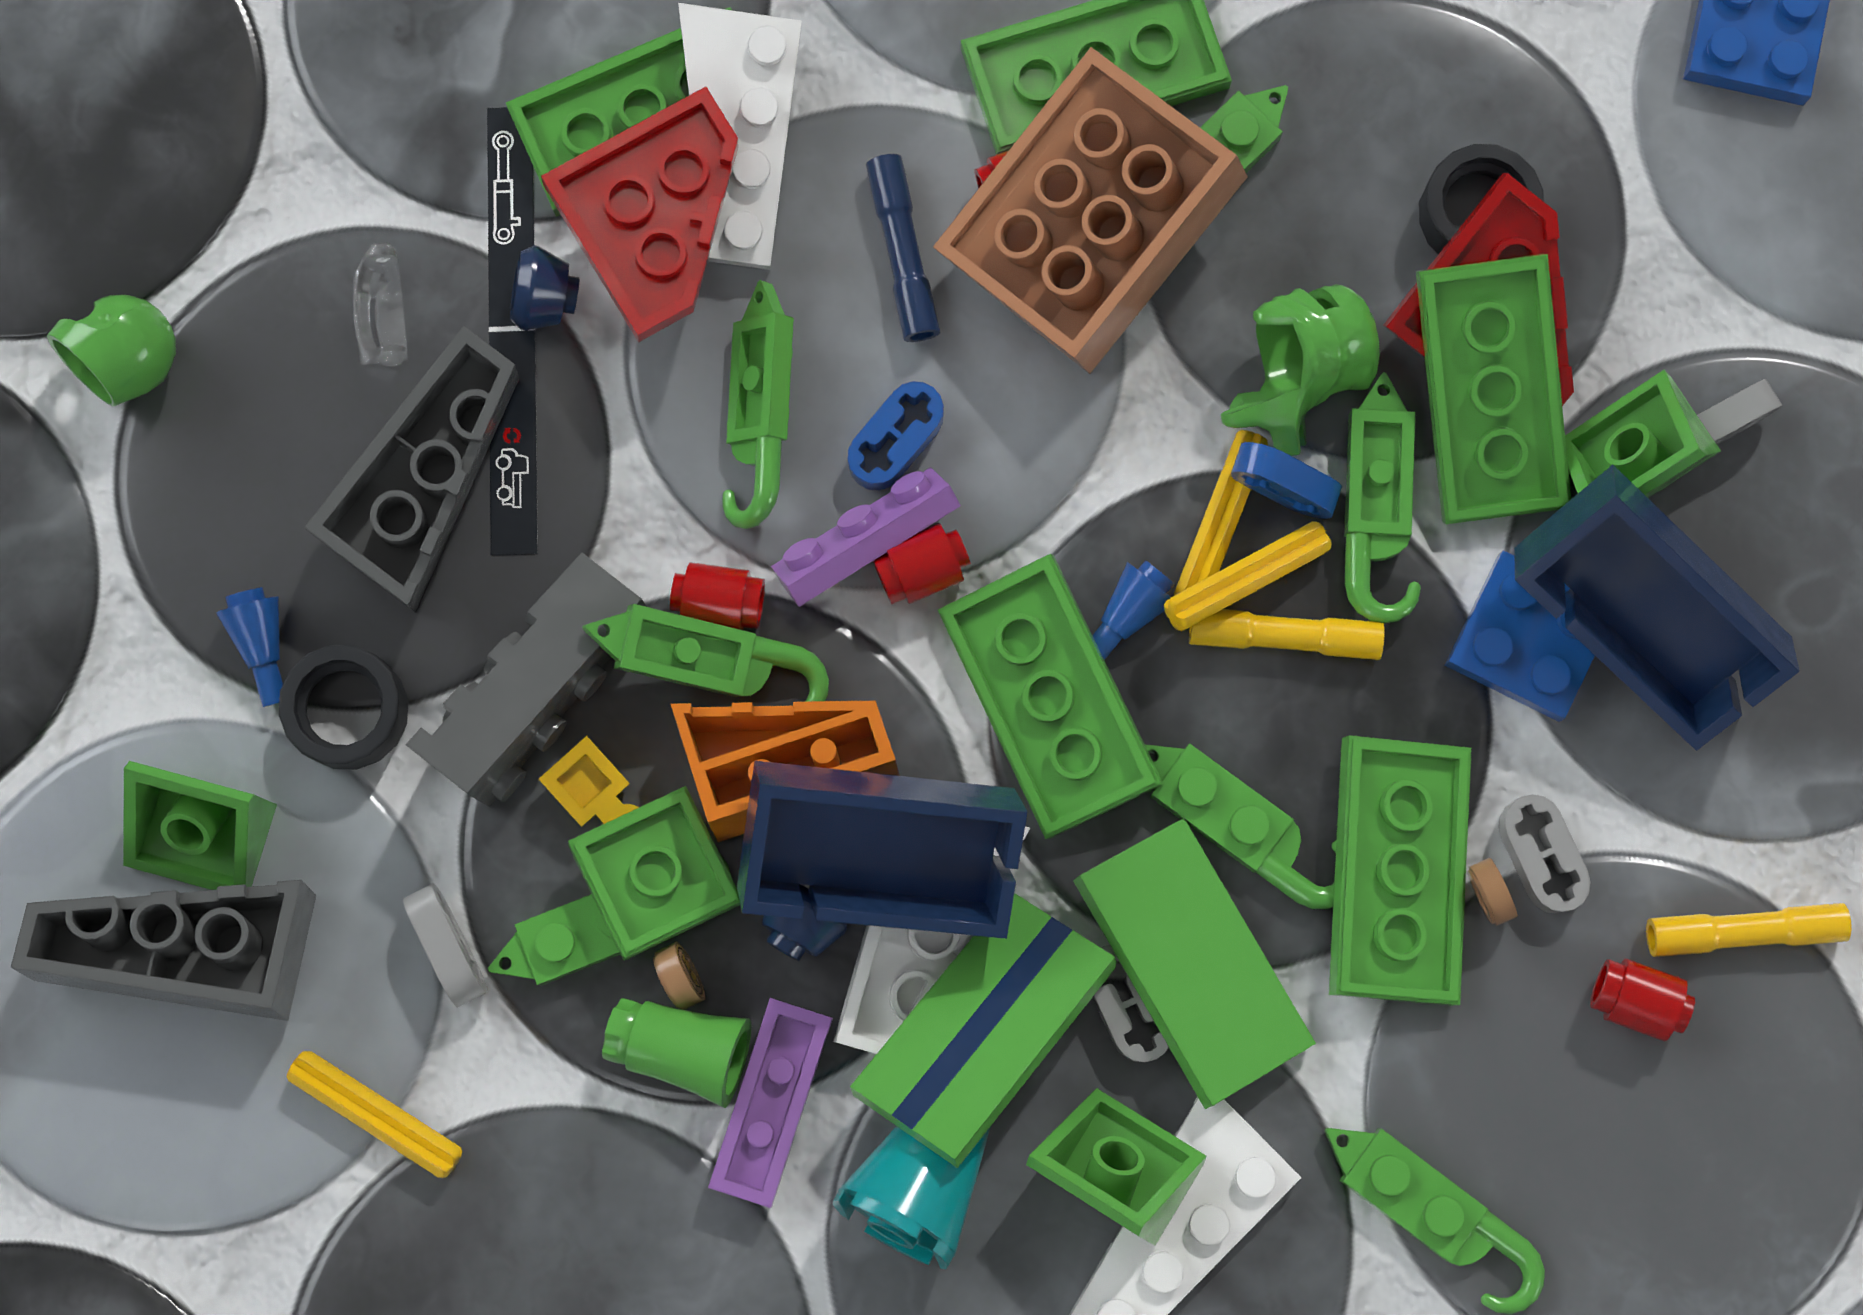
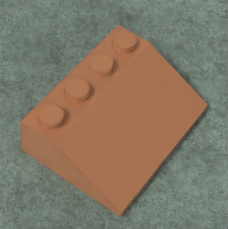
M1090 47L938 239L933 248L1044 339L1091 374L1248 176L1235 153Z

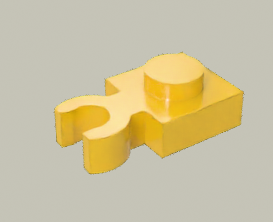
M585 736L538 778L581 827L594 815L600 819L601 825L639 808L636 805L623 804L616 797L630 783L588 736Z

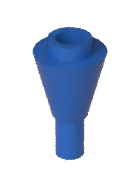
M1146 560L1138 569L1127 562L1101 618L1103 623L1092 635L1104 660L1122 638L1126 640L1164 612V603L1171 598L1167 593L1175 584Z
M263 587L226 596L228 608L220 610L216 614L248 669L252 668L262 707L279 704L280 690L283 686L277 661L280 660L279 596L266 598Z

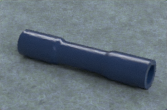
M899 154L880 155L870 159L866 163L876 214L882 223L894 278L893 292L905 342L929 340L940 334V328L930 283L924 274L912 220L913 205L902 156Z

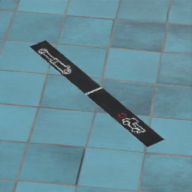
M487 108L489 345L514 363L519 375L518 383L490 443L491 556L538 554L535 329L521 330L510 320L512 289L521 251L534 245V172L531 159L508 108Z

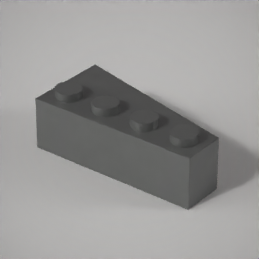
M463 326L304 527L314 537L415 613L518 383L519 375L515 364Z
M581 553L528 610L525 622L531 627L525 634L521 636L516 631L509 634L487 655L488 660L484 666V672L487 675L479 684L472 682L466 687L460 684L443 703V708L446 709V712L442 719L443 723L430 735L421 727L405 745L465 793L487 807H490L496 798L501 802L506 801L523 782L527 772L522 769V766L534 751L539 748L544 752L554 744L567 725V721L562 718L577 698L583 702L588 700L601 686L607 676V671L602 667L611 656L583 631L582 626L624 613L627 610V606L631 604L647 606L642 598L584 553ZM600 625L598 627V634L604 637L606 635V628Z
M302 880L277 881L276 885L247 887L242 884L219 886L217 890L179 893L177 890L151 892V895L116 898L115 896L27 903L10 968L37 982L289 1021L316 894Z

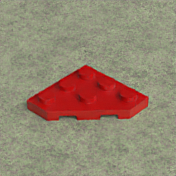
M706 86L541 176L543 186L638 342L694 312L738 151V137Z
M1503 173L1427 270L1548 254L1563 406L1574 393L1572 366H1569L1566 339L1568 321L1564 279L1560 275L1557 239L1560 238L1558 215L1554 209L1510 174ZM1416 282L1383 326L1425 358Z

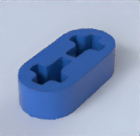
M916 381L902 384L893 391L853 439L848 449L847 459L851 476L860 486L868 490L878 491L890 488L902 477L938 434L943 424L944 405L940 394L934 387L924 382ZM921 400L928 402L927 416L930 421L925 424L916 419L903 434L897 430L905 419V410L902 407L904 402L907 401L914 406L920 403ZM889 438L895 442L887 453V462L890 468L886 472L879 467L874 468L870 473L863 470L866 464L862 452L866 448L876 453Z
M1254 442L1241 443L1231 472V477L1246 487L1295 512L1321 519L1332 518L1342 489V485L1338 481L1276 448Z

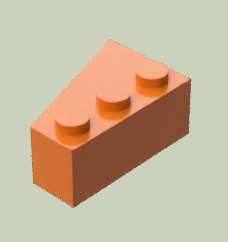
M876 700L793 702V706H753L752 702L732 703V707H692L691 703L671 704L708 824L718 842L742 835L745 832L754 761L900 776Z

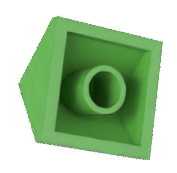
M1665 369L1565 435L1568 469L1577 493L1581 492L1613 464L1647 498H1650L1721 452Z
M129 761L124 767L123 866L210 890H217L219 886L242 884L252 887L277 804L251 793Z
M1096 1088L1029 1155L1026 1165L1140 1238L1156 1246L1202 1169L1207 1156Z

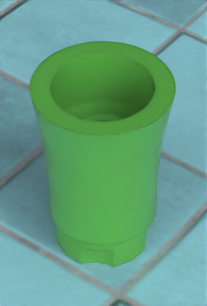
M621 998L617 1006L613 1008L606 1026L602 1057L607 1061L625 1065L627 1071L661 1080L726 1108L736 1092L744 1069L750 1045L752 1024L749 1018L713 1016L676 1009L650 1001L640 1004Z

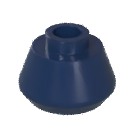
M533 245L521 251L514 276L510 320L518 328L525 331L560 324L563 313H575L580 277L569 276V263L540 246Z
M800 884L799 888L804 903L802 919L763 915L762 925L771 931L766 942L796 961H800L805 952L817 957L847 931L846 923L816 920L809 897V889Z

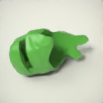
M1337 284L1323 286L1309 293L1298 288L1287 295L1276 296L1272 301L1264 302L1253 311V320L1256 322V337L1265 371V382L1258 392H1244L1236 395L1229 406L1230 409L1221 413V421L1225 426L1230 428L1258 426L1270 432L1274 448L1290 456L1299 455L1301 453L1300 446L1307 444L1305 414L1312 407L1324 402L1331 394L1345 390H1365L1371 386L1377 374L1380 356L1375 318L1364 299L1346 286Z

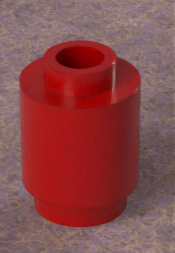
M940 523L923 529L873 560L891 605L906 599L908 604H911L963 582L964 577L961 568L971 564L958 531L955 529L945 533Z
M689 562L685 574L675 573L670 594V611H677L682 616L743 630L744 627L758 629L764 603L765 579L751 577L750 570Z
M1626 958L1621 963L1607 959L1597 976L1591 995L1590 1007L1603 1012V1018L1606 1021L1662 1041H1667L1674 1031L1682 1034L1686 1030L1694 1011L1695 997L1687 994L1688 983L1685 979Z

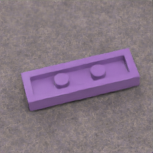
M931 467L924 472H912L897 480L891 487V492L874 503L859 505L848 510L839 518L837 526L816 539L807 538L792 545L784 553L783 559L771 567L782 586L800 607L885 554L887 550L906 541L961 505L951 486Z
M769 999L708 1188L768 1208L773 1207L833 1018L779 1000Z

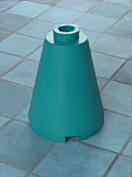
M896 1126L841 1186L832 1205L848 1221L854 1210L868 1218V1225L864 1232L897 1252L926 1265L930 1264L935 1255L940 1269L946 1270L956 1254L990 1128L960 1166L956 1168Z

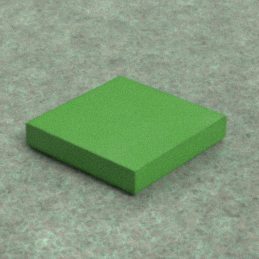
M686 786L568 841L573 857L624 961L740 905L738 890Z

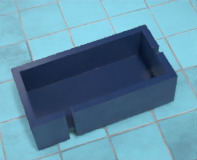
M1613 464L1514 547L1515 581L1556 619L1565 612V628L1696 751L1742 716L1737 683L1731 676L1737 670H1739L1744 700L1752 707L1756 706L1800 672L1792 636ZM1565 584L1570 588L1566 593Z
M754 761L737 882L742 913L802 919L804 903L799 884L810 885L809 897L815 919L818 921L1007 939L1016 881L1010 869L1019 868L1028 812L1015 788ZM994 848H996L999 856L994 855Z

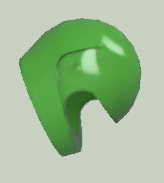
M110 295L93 302L95 308L89 316L78 321L60 319L47 335L51 347L70 371L91 392L110 406H116L144 395L164 382L176 354V338L172 326L164 314L150 302L130 295Z

